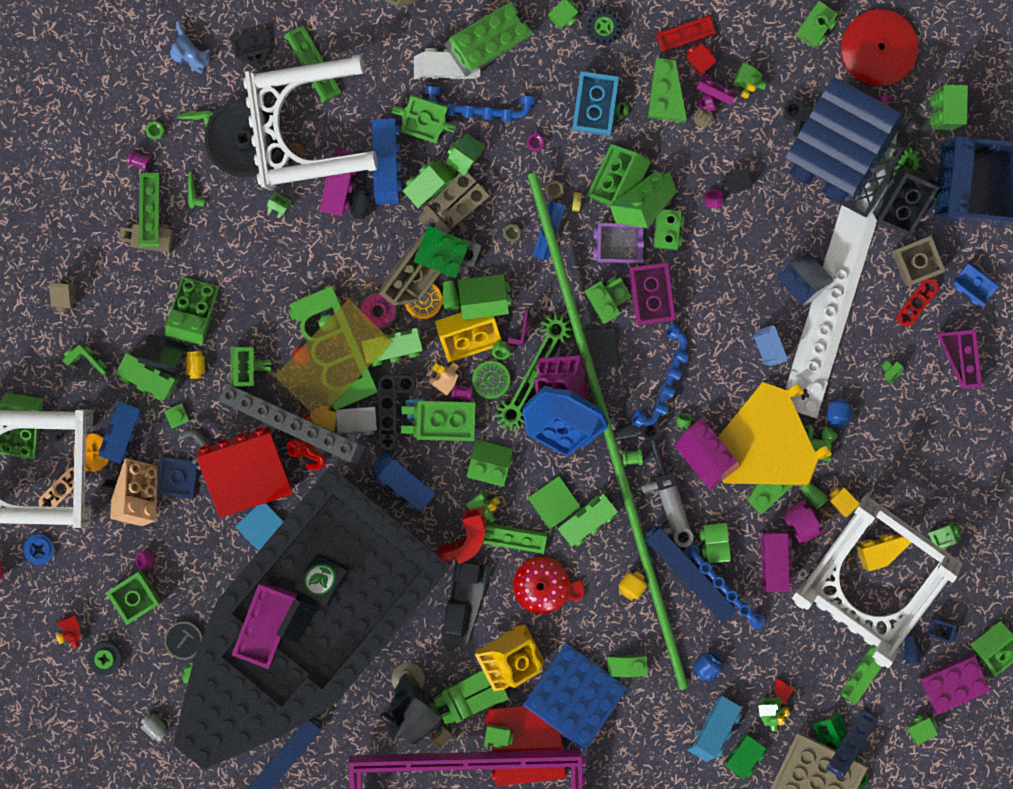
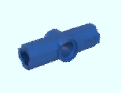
M550 201L548 213L556 236L566 206ZM541 227L532 256L548 261L550 250L543 227Z

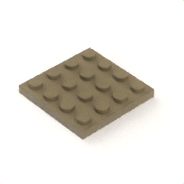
M797 732L770 789H858L868 766L854 760L844 778L841 779L826 769L837 750Z

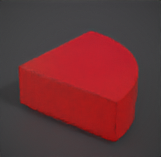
M778 678L775 680L774 689L776 697H782V704L785 705L794 688Z

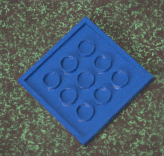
M565 643L523 706L585 751L627 690V687L568 643Z

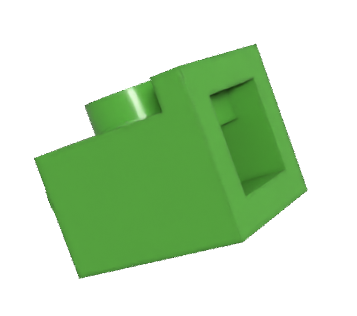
M487 724L484 746H488V743H492V746L497 748H503V745H512L513 734L510 733V728Z

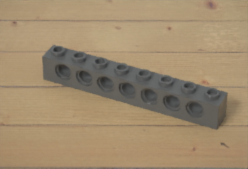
M226 383L219 398V402L348 462L358 464L366 447L236 386Z

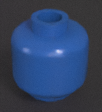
M841 398L829 403L827 421L831 423L830 425L836 428H845L846 425L850 424L853 411L852 405L847 403V400Z
M713 652L704 653L694 664L696 676L702 681H713L723 669L721 658Z

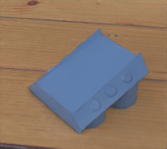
M774 325L755 332L752 339H755L763 362L761 364L772 366L788 360Z

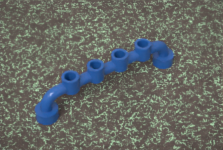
M425 86L424 94H428V100L439 103L436 100V95H440V87ZM521 96L520 103L524 104L520 111L440 104L448 106L446 112L448 116H455V112L463 113V117L474 118V115L477 114L482 115V119L493 120L494 116L501 117V121L512 122L513 118H523L530 112L531 105H535L536 97Z
M675 323L668 327L666 336L673 340L678 338L680 341L679 347L673 355L674 360L667 370V378L660 388V396L653 406L651 417L646 418V413L640 410L635 412L632 424L637 427L653 425L657 422L660 415L664 416L667 413L669 406L665 404L667 397L672 398L675 393L672 383L674 380L678 381L682 375V370L678 369L680 363H686L689 358V353L685 352L687 338L680 331L681 326Z
M691 543L684 548V553L696 562L701 573L707 574L713 581V585L725 593L726 599L729 602H733L739 608V613L749 619L751 627L755 629L761 628L765 622L763 615L758 612L753 613L750 606L742 602L734 589H730L724 582V578L721 575H717L711 568L710 563L701 558L699 547L695 543Z

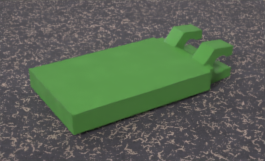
M418 401V403H415V407L402 406V414H414V426L402 425L401 433L414 434L417 440L474 441L475 403Z

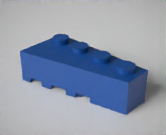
M372 119L373 151L376 153L378 170L373 171L376 205L399 204V192L402 191L401 180H398V173H401V161L397 162V155L401 154L400 143H397L396 137H400V126L396 125L395 119Z

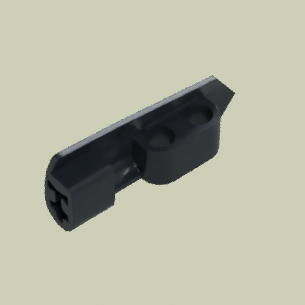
M455 561L450 599L447 603L441 641L449 652L468 643L492 569L491 566L470 562L458 564Z

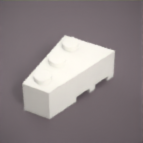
M427 48L424 52L414 56V79H420L421 77H432V79H475L480 77V69L465 77L447 49H444V52H437L435 48Z

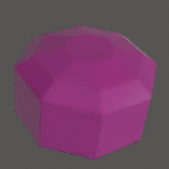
M539 133L531 134L526 139L527 148L532 152H540L545 146L544 137Z

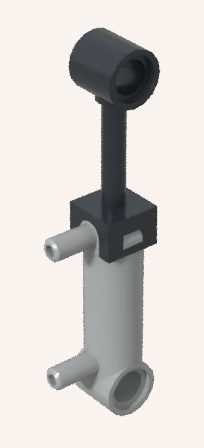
M654 423L652 425L655 428L654 435L647 436L645 433L647 426L642 425L640 428L642 437L647 442H650L660 476L654 477L655 482L642 485V491L645 493L658 489L670 526L663 530L668 535L673 536V540L678 546L687 547L693 541V534L679 494L674 472L667 473L657 442L660 435V427ZM681 532H686L688 535L685 542H679L678 535Z

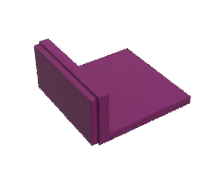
M527 312L524 315L521 340L508 338V343L522 345L524 336H528L530 321H526Z

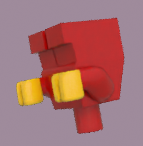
M73 614L56 621L58 628L61 627L62 629L61 633L56 634L59 644L67 640L68 643L71 642L72 648L79 647L78 639L81 637L76 616Z

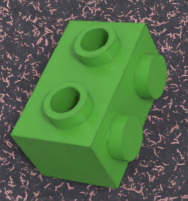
M663 209L656 217L653 248L678 250V246L681 247L682 235H679V230L684 224V216H681V211ZM667 218H672L673 223H669ZM666 236L671 238L670 243L666 242Z

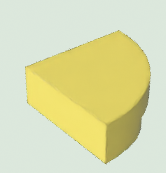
M574 192L572 211H580L581 193Z

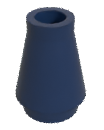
M906 636L903 659H905L906 664L921 662L922 654L916 636Z

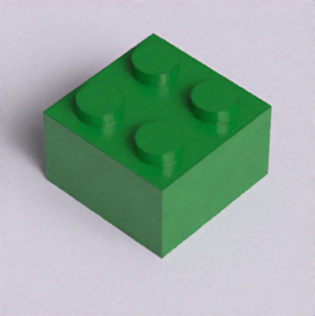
M428 226L414 262L456 278L470 243Z

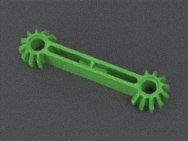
M554 313L553 321L549 315L546 316L550 322L549 324L545 321L541 322L542 325L547 326V328L540 329V332H547L543 343L510 405H507L503 400L504 409L500 406L496 407L502 411V413H495V417L502 416V419L498 420L497 423L500 424L505 421L503 429H506L507 425L510 424V431H513V424H516L517 428L520 429L521 426L518 421L520 420L522 423H525L524 419L520 418L523 416V412H520L535 383L534 379L538 376V357L548 338H552L553 342L544 357L548 358L558 339L565 344L566 341L563 336L571 337L570 334L565 333L566 331H572V327H565V325L570 323V320L563 323L564 315L560 317V320H557L558 315ZM558 324L561 326L562 331L559 335L551 333L552 325ZM529 382L530 386L520 405L515 406L514 402L524 383ZM509 409H514L517 412V416L513 420L506 418V411Z

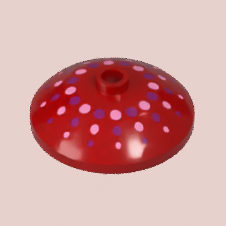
M534 557L524 562L518 568L513 580L514 595L520 605L526 610L536 614H548L559 609L567 600L570 592V578L566 569L558 561L549 557ZM543 583L544 589L539 590L537 584Z

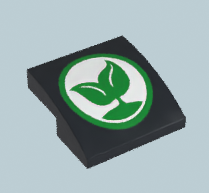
M316 554L302 573L295 589L329 606L337 588L341 589L349 571Z

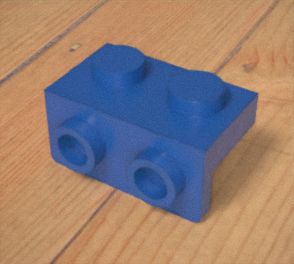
M971 262L965 265L953 282L958 292L965 293L974 304H980L982 307L986 305L987 300L999 287L996 281Z

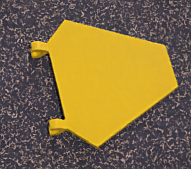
M762 382L719 435L718 438L740 465L737 470L723 480V483L810 484L818 461L831 456L832 453L827 446L815 452L792 401V397L804 394L799 384L794 385L789 390H784Z

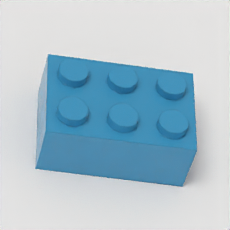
M580 72L572 126L573 132L610 137L619 77Z

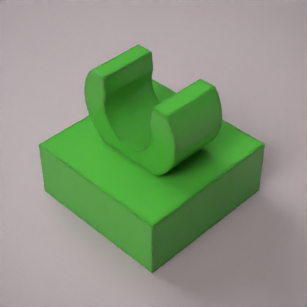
M275 192L267 203L269 207L268 213H271L274 209L278 212L277 218H280L288 210L292 201Z
M886 360L881 365L882 369L886 372L884 377L891 385L904 372L903 366L898 362L892 366Z

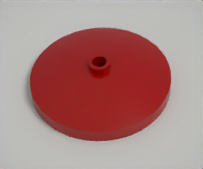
M877 9L859 15L846 28L841 41V57L847 71L857 81L873 87H885L902 80L913 68L918 55V40L914 29L905 18L889 10ZM878 44L884 45L883 50L878 48Z

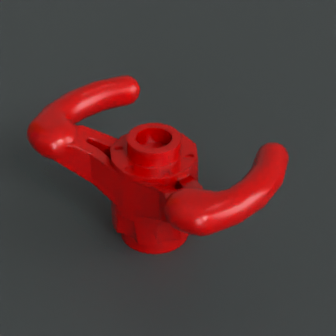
M302 415V416H301V417H303V418H305V419H307V420L312 421V419H311L310 416H306V415ZM297 437L287 443V451L290 456L300 457L304 455L317 461V463L307 462L306 468L318 471L326 465V457L317 451L314 445Z

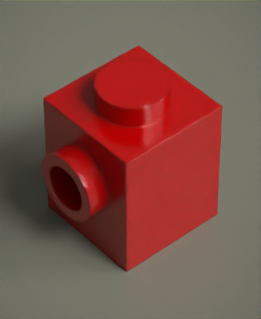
M696 44L687 51L689 55L685 58L700 76L716 63L712 56L714 54L707 45L704 47L703 44H700L698 47Z

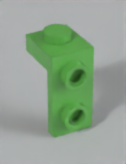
M78 345L75 349L72 347L64 354L65 358L62 361L67 366L73 365L84 355L102 375L108 373L106 370L107 365L101 359L96 360L93 356V350L87 345Z

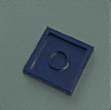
M161 456L157 479V494L194 499L198 475L196 467L199 464H193V460Z

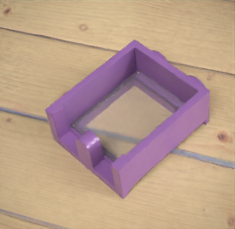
M598 223L597 228L594 227V239H597V247H593V258H597V263L643 264L644 227Z

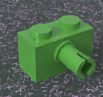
M818 1L795 36L813 48L817 44L821 46L827 37L824 35L827 29L832 30L838 20L835 18L838 13Z
M466 134L462 139L459 137L455 144L450 147L447 152L449 157L445 163L450 165L449 169L455 176L459 172L465 175L478 160L486 146L469 134Z
M230 346L231 385L254 386L255 371L271 372V367L263 366L271 365L270 359L254 360V347Z

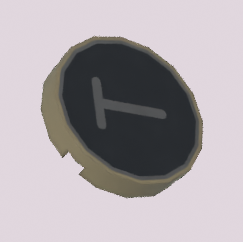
M189 621L174 623L165 634L164 644L166 650L177 659L186 660L192 658L198 650L202 639V632L197 625Z

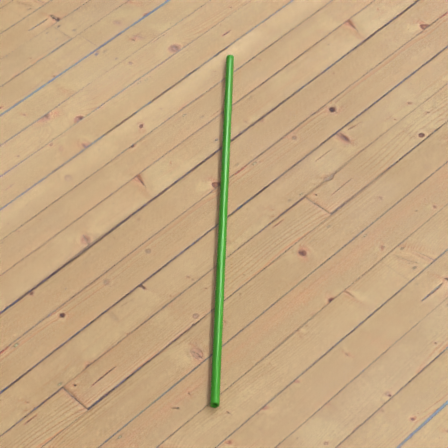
M537 172L527 175L580 355L585 359L584 368L595 405L603 409L608 420V428L603 433L680 690L686 689L689 686Z

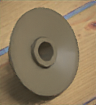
M407 662L400 664L394 669L391 677L394 689L404 673L416 680L421 689L423 688L425 676L418 665Z

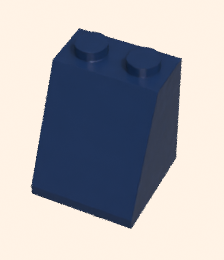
M809 252L790 263L776 276L795 299L805 307L835 281Z

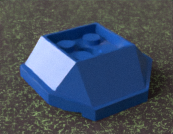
M544 386L523 407L527 435L567 457L577 449L586 447L608 428V420L603 409L568 390Z

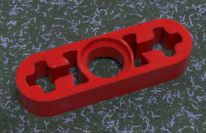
M926 279L920 283L897 313L896 320L899 325L910 326L914 323L938 291V283L935 280ZM932 283L933 291H928L925 294V296H928L926 300V298L923 295L918 294V292L920 291L921 293H923L926 290V286L924 285ZM915 297H919L922 300L920 308H915L912 305V300ZM907 306H909L911 310L916 311V314L912 312L908 316L910 321H905L903 323V317L901 315H905L910 311L909 309H906Z

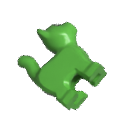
M809 425L807 427V435L815 452L824 446L829 447L831 451L832 442L838 437L837 433L832 428L824 426L821 433L822 439L813 438L814 428ZM829 456V457L823 458V459H821V460H822V461H832V458H831V456Z

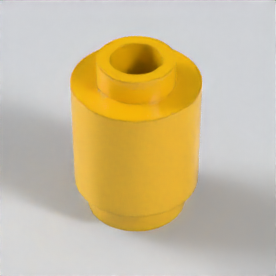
M202 351L187 352V357H185L186 375H190V379L202 378V374H205V359L202 356Z

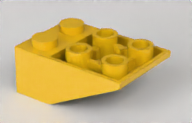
M888 533L879 536V540L872 541V539L861 541V545L856 547L863 569L873 571L888 566L912 542L900 533L896 535Z

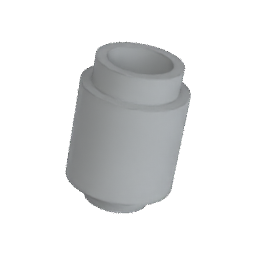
M154 713L151 716L147 714L140 721L142 723L140 728L157 742L169 731L166 729L167 726Z

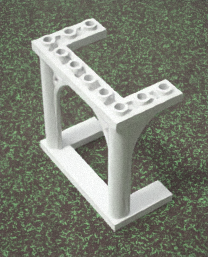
M93 409L75 410V412L0 410V435L18 428L75 429L73 507L16 506L0 499V523L73 525V528H82L91 524V505H85L86 429L93 428Z
M866 495L854 512L853 518L810 577L803 581L792 599L798 607L807 610L813 602H816L818 608L830 612L836 621L848 625V629L851 632L859 633L864 637L865 642L877 646L872 656L874 661L882 667L886 666L889 668L900 648L899 645L948 580L952 583L955 581L963 563ZM876 517L939 561V564L908 605L902 610L887 616L869 615L856 609L847 600L840 585V569L845 557ZM831 574L835 577V581H826L827 578L830 579ZM826 586H834L837 592L833 595H827L823 589ZM839 597L842 600V603L839 604V601L833 599ZM891 619H894V620L897 621V622L893 623V625H894V628H893V629H892V625H891V623H890V620H891ZM871 620L873 622L872 627L869 623H866L865 621ZM879 621H883L887 626V631L884 634L879 633L877 630V623Z

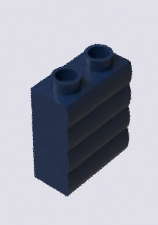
M833 76L785 157L793 165L789 175L807 185L810 184L813 177L826 184L822 193L843 204L847 196L857 201L903 124L904 118L902 113Z

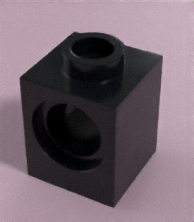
M747 169L724 175V180L721 181L724 192L727 191L728 195L752 188Z

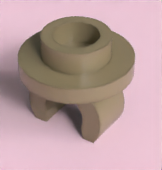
M698 109L694 114V122L699 127H708L713 121V114L708 109Z

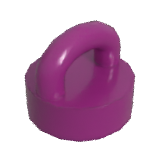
M704 93V97L698 102L699 109L716 110L718 107L716 98Z
M718 189L708 190L704 194L705 205L708 208L722 206L724 202L722 191Z
M140 551L137 553L135 558L137 568L139 570H150L154 567L155 557L151 551Z

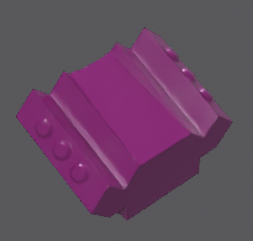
M582 356L539 358L537 365L538 376L534 379L536 394L544 386H548L553 389L572 391L587 400L589 391L586 385V370L583 368L585 359Z

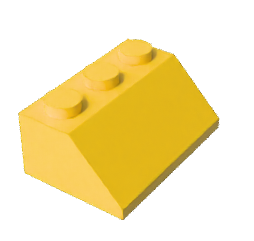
M461 312L435 321L448 363L492 349L494 343L502 341L494 316L463 320Z

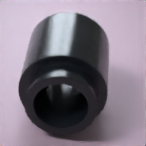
M356 190L355 195L352 196L350 214L354 215L355 219H365V216L370 215L372 199L370 192Z

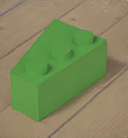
M655 59L647 118L682 123L687 121L676 60Z
M418 328L361 341L366 363H371L372 367L382 365V361L390 359V362L402 360L401 356L409 355V358L417 357L423 351Z
M130 353L125 354L116 372L120 376L119 380L127 384L130 382L137 385V389L145 393L148 391L154 394L153 397L160 401L170 400L180 379L159 368L139 363L138 358Z
M754 484L746 500L762 515L793 485Z
M601 492L558 526L557 529L571 547L574 545L578 547L586 540L584 537L590 533L592 535L601 528L600 525L611 521L618 512Z

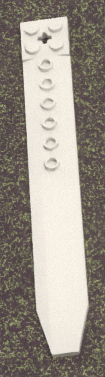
M897 134L895 135L893 141L891 142V143H893V144H895V145H896ZM891 147L887 149L884 154L886 160L894 158L892 153L896 151ZM885 164L878 165L875 169L877 177L886 174ZM892 171L867 218L841 205L823 264L824 270L835 281L811 303L785 390H789L794 385L799 384L803 390H807L809 397H805L804 400L801 399V396L792 397L794 406L800 414L813 418L818 416L877 223L873 211L888 187ZM872 174V176H871V178H870L869 180L875 178V177H874V174ZM883 178L878 180L879 185L882 182ZM876 181L867 183L865 186L868 194L874 193L878 189ZM864 189L859 197L865 196ZM847 196L844 201L852 200V198ZM867 198L856 201L858 209L865 212L869 206Z

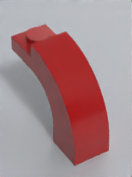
M483 507L464 512L462 521L467 535L462 540L438 546L436 554L444 561H450L456 557L458 564L471 559L480 550L487 530V518Z

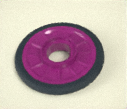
M374 290L365 294L357 307L360 323L366 329L373 332H383L394 326L399 316V306H394L379 294L380 290ZM375 306L383 308L384 313L382 316L376 317L373 314Z

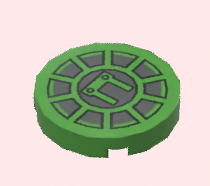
M486 361L475 369L472 377L473 386L482 397L488 399L498 398L508 390L510 374L501 363Z

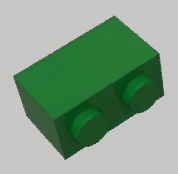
M745 732L723 764L744 780L746 776L750 777L755 770L753 766L756 762H760L764 758L766 748Z

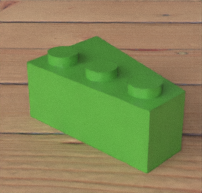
M654 172L610 204L615 222L617 224L648 228L677 192L671 174Z

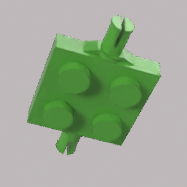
M411 94L405 109L393 106L392 113L402 116L403 123L400 130L402 133L437 144L443 129L455 132L456 125L446 122L447 105Z

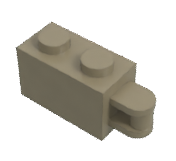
M133 224L132 229L120 227L119 241L130 242V247L171 253L174 230L169 229V225L159 224V247H139V224ZM128 232H132L131 239H127Z

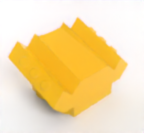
M526 625L516 626L514 631L505 632L500 638L487 643L485 648L476 649L475 656L493 691L505 690L510 686L514 688L539 674L541 672L540 668L543 667L545 662Z

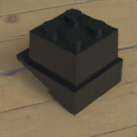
M404 673L394 690L395 695L386 711L380 714V718L384 720L394 744L401 736L416 745L442 718L433 698L420 688L416 680Z

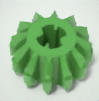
M901 147L903 151L893 168L894 172L892 175H895L900 165H904V162H906L905 166L916 171L918 168H921L922 166L918 164V161L922 158L917 157L918 152L912 151L911 147ZM897 151L892 153L893 157H895Z

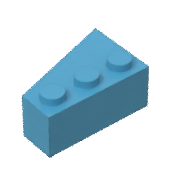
M723 696L719 697L707 715L701 731L697 732L696 736L698 737L693 746H689L687 751L706 762L720 757L724 750L722 746L724 741L729 740L733 733L731 730L733 724H737L742 715L740 714L742 707Z

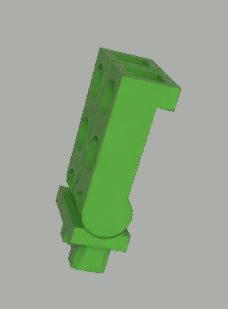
M483 669L448 688L442 689L441 693L433 698L437 708L447 704L450 709L441 714L445 724L454 721L458 723L464 718L509 699L505 690L493 691Z

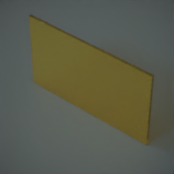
M348 299L285 364L275 377L319 419L358 377L383 354L392 341Z

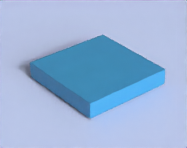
M265 503L256 506L235 527L259 551L284 521Z

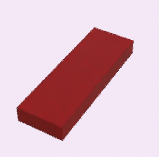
M709 15L655 35L662 53L715 35L716 31Z

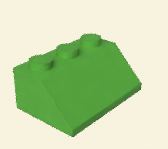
M611 144L587 196L610 207V204L642 181L651 161L636 152Z

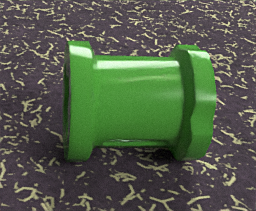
M638 448L636 451L622 450L624 467L630 464L643 465L641 448Z

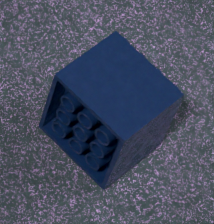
M956 136L942 143L937 181L939 189L935 200L933 220L997 227L1013 224V142Z

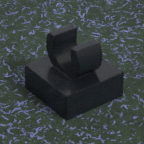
M106 479L102 485L101 493L107 494V502H111L117 484L116 480Z

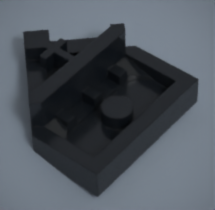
M267 27L230 37L235 57L259 70L272 47Z

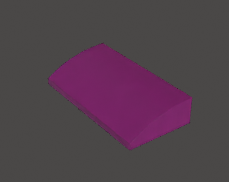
M259 583L232 656L269 669L281 638L276 633L297 594Z

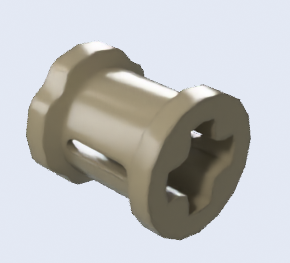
M443 725L433 737L429 738L431 743L440 751L449 739L454 738L453 734Z

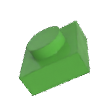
M183 403L164 411L172 429L190 421Z

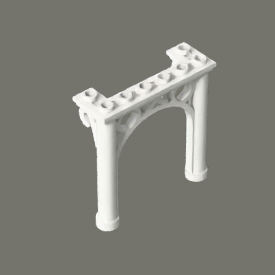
M361 54L353 55L352 58L257 74L249 71L245 72L246 77L243 78L245 89L248 90L246 103L251 111L249 124L250 127H253L252 144L254 147L256 146L257 153L254 155L256 166L259 167L257 180L262 188L271 191L277 187V184L362 170H378L375 151L315 161L301 159L287 147L280 130L279 120L282 104L295 87L308 82L364 74ZM289 84L283 89V91L280 94L276 89L273 88L278 87L280 85ZM267 92H273L277 98L275 105L271 108H266L263 99ZM262 110L273 113L265 125ZM265 133H269L273 140H277L278 143L270 144L267 148ZM280 147L285 152L284 158L279 164H275L272 161L271 155L272 150ZM289 158L301 163V165L284 167L288 163Z

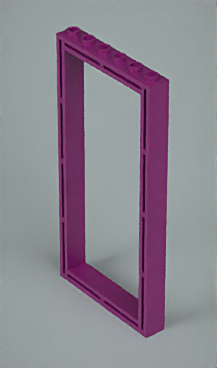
M581 749L350 755L349 783L350 789H363L362 772L571 767V789H582V786H586V774H582V768H586V758L582 756Z

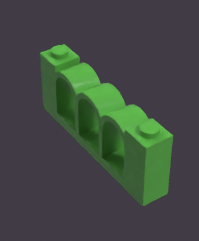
M333 286L289 304L291 309L288 311L292 320L296 319L297 322H301V333L306 339L314 342L311 349L312 358L320 366H325L322 372V380L325 386L332 390L328 393L329 397L326 398L330 408L334 407L336 411L378 393V389ZM333 308L341 329L319 338L311 337L306 331L307 321L312 316ZM344 333L352 353L329 363L322 362L316 353L318 345L324 340ZM354 357L363 378L342 387L332 386L327 379L329 369Z

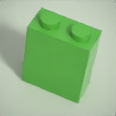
M504 274L458 280L463 320L509 314L508 306H512L510 294L506 295V293H510L509 282L504 281Z

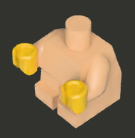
M454 362L449 368L435 363L432 370L437 373V376L434 379L431 378L429 383L441 393L448 395L457 380L458 375L455 372L459 366Z

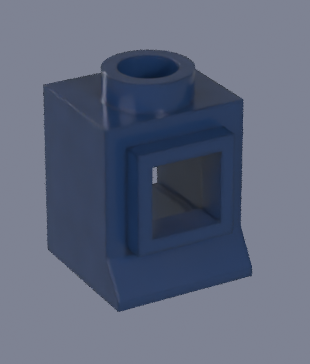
M931 617L926 636L951 644L952 640L955 641L957 637V626ZM939 625L947 627L945 636L936 634Z

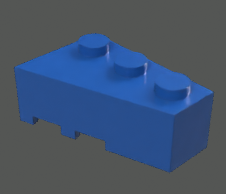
M386 450L371 467L378 477L377 481L384 487L390 486L392 488L391 492L399 499L401 496L407 500L405 503L413 510L417 508L422 511L435 495V492L408 471L400 462L392 458Z

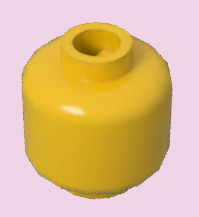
M637 571L634 574L631 572L626 573L619 584V589L621 590L619 593L631 601L639 599L647 587V583L644 581L645 577Z

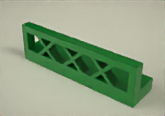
M840 712L833 714L828 719L812 724L820 743L829 747L830 742L835 745L836 750L848 733ZM820 726H827L828 735L822 731ZM857 755L855 760L861 762L859 756ZM866 772L858 789H862L870 783Z

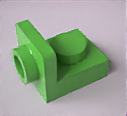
M613 277L606 281L607 286L605 288L616 307L632 298L621 277L619 279Z
M953 521L946 526L930 531L929 535L933 543L940 548H945L959 542L961 530Z

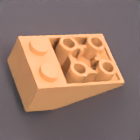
M128 458L124 460L111 499L110 519L139 526L156 521L158 466Z

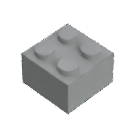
M377 406L336 410L338 433H342L344 437L354 436L355 432H362V435L375 434V430H378Z

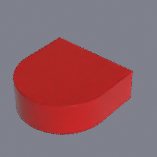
M580 579L570 583L568 598L571 601L581 600L584 597L585 589Z

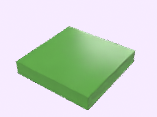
M559 476L528 497L549 529L581 508Z

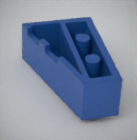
M119 401L117 402L97 456L119 464L126 459L128 450H126L128 442L132 443L135 432L132 430L135 424H139L142 414H139L140 409Z

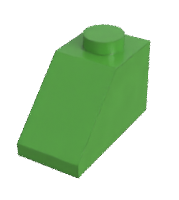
M645 654L607 657L608 674L613 677L648 676L647 657Z

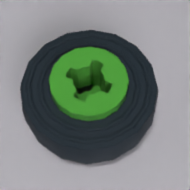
M109 641L95 644L88 654V664L91 670L101 676H109L115 673L121 667L123 661L120 648Z

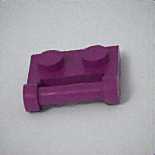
M702 74L697 85V89L732 105L737 93L736 89H729L709 79L705 74Z

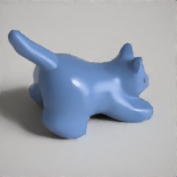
M177 21L176 29L179 37L172 44L170 55L174 61L178 63L187 61L193 70L203 73V68L209 64L210 50L199 51L191 40L186 37L181 22Z

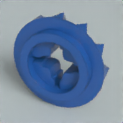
M43 534L29 537L24 544L26 559L36 565L47 563L55 553L53 542ZM45 544L42 549L44 553L42 554L40 552L34 555L36 553L35 551L37 550L35 545L40 546Z

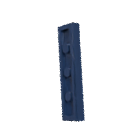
M862 709L826 769L843 779L879 719Z

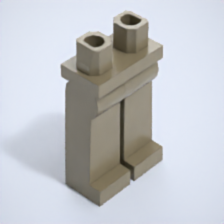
M468 172L465 175L459 173L429 205L423 208L424 211L418 217V220L426 226L433 219L437 224L434 227L435 229L449 234L455 226L489 199L490 196ZM473 185H475V186H474L466 195H464L452 208H449V207H450L451 205H453L465 192H467Z

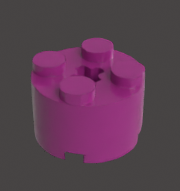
M805 499L785 510L783 515L789 527L794 526L795 530L793 532L799 543H807L825 532L823 527L819 528L821 526L819 520L808 504L805 505Z

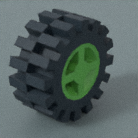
M608 9L595 11L588 19L586 26L587 35L597 45L605 46L612 44V42L617 40L621 32V21L618 15L616 16L615 12H610Z

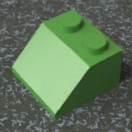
M476 439L467 477L504 487L513 449Z
M1001 621L993 625L989 631L978 637L971 644L975 653L994 677L1013 663V634Z

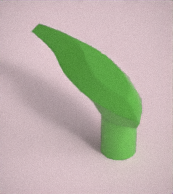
M187 112L178 115L177 118L195 120L203 118L207 126L213 112Z
M189 172V207L191 209L194 208V205L204 207L205 199L195 198L194 178L192 172Z

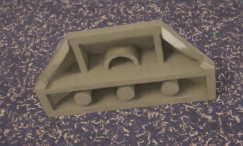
M425 232L405 251L381 287L379 294L394 306L419 302L440 274L438 271L414 262Z

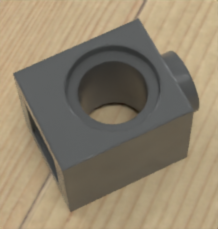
M463 239L470 243L467 250H471L474 256L469 261L463 259L460 267L469 270V267L474 268L482 246Z

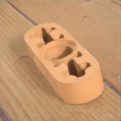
M74 467L69 468L40 497L39 507H45L44 499L51 498L53 494L60 499L54 498L51 501L52 506L46 507H57L74 490V479L70 482L73 484L72 487L64 480L65 477L67 480L72 477L71 472H74ZM63 483L66 485L67 491L65 494L57 492L58 484Z

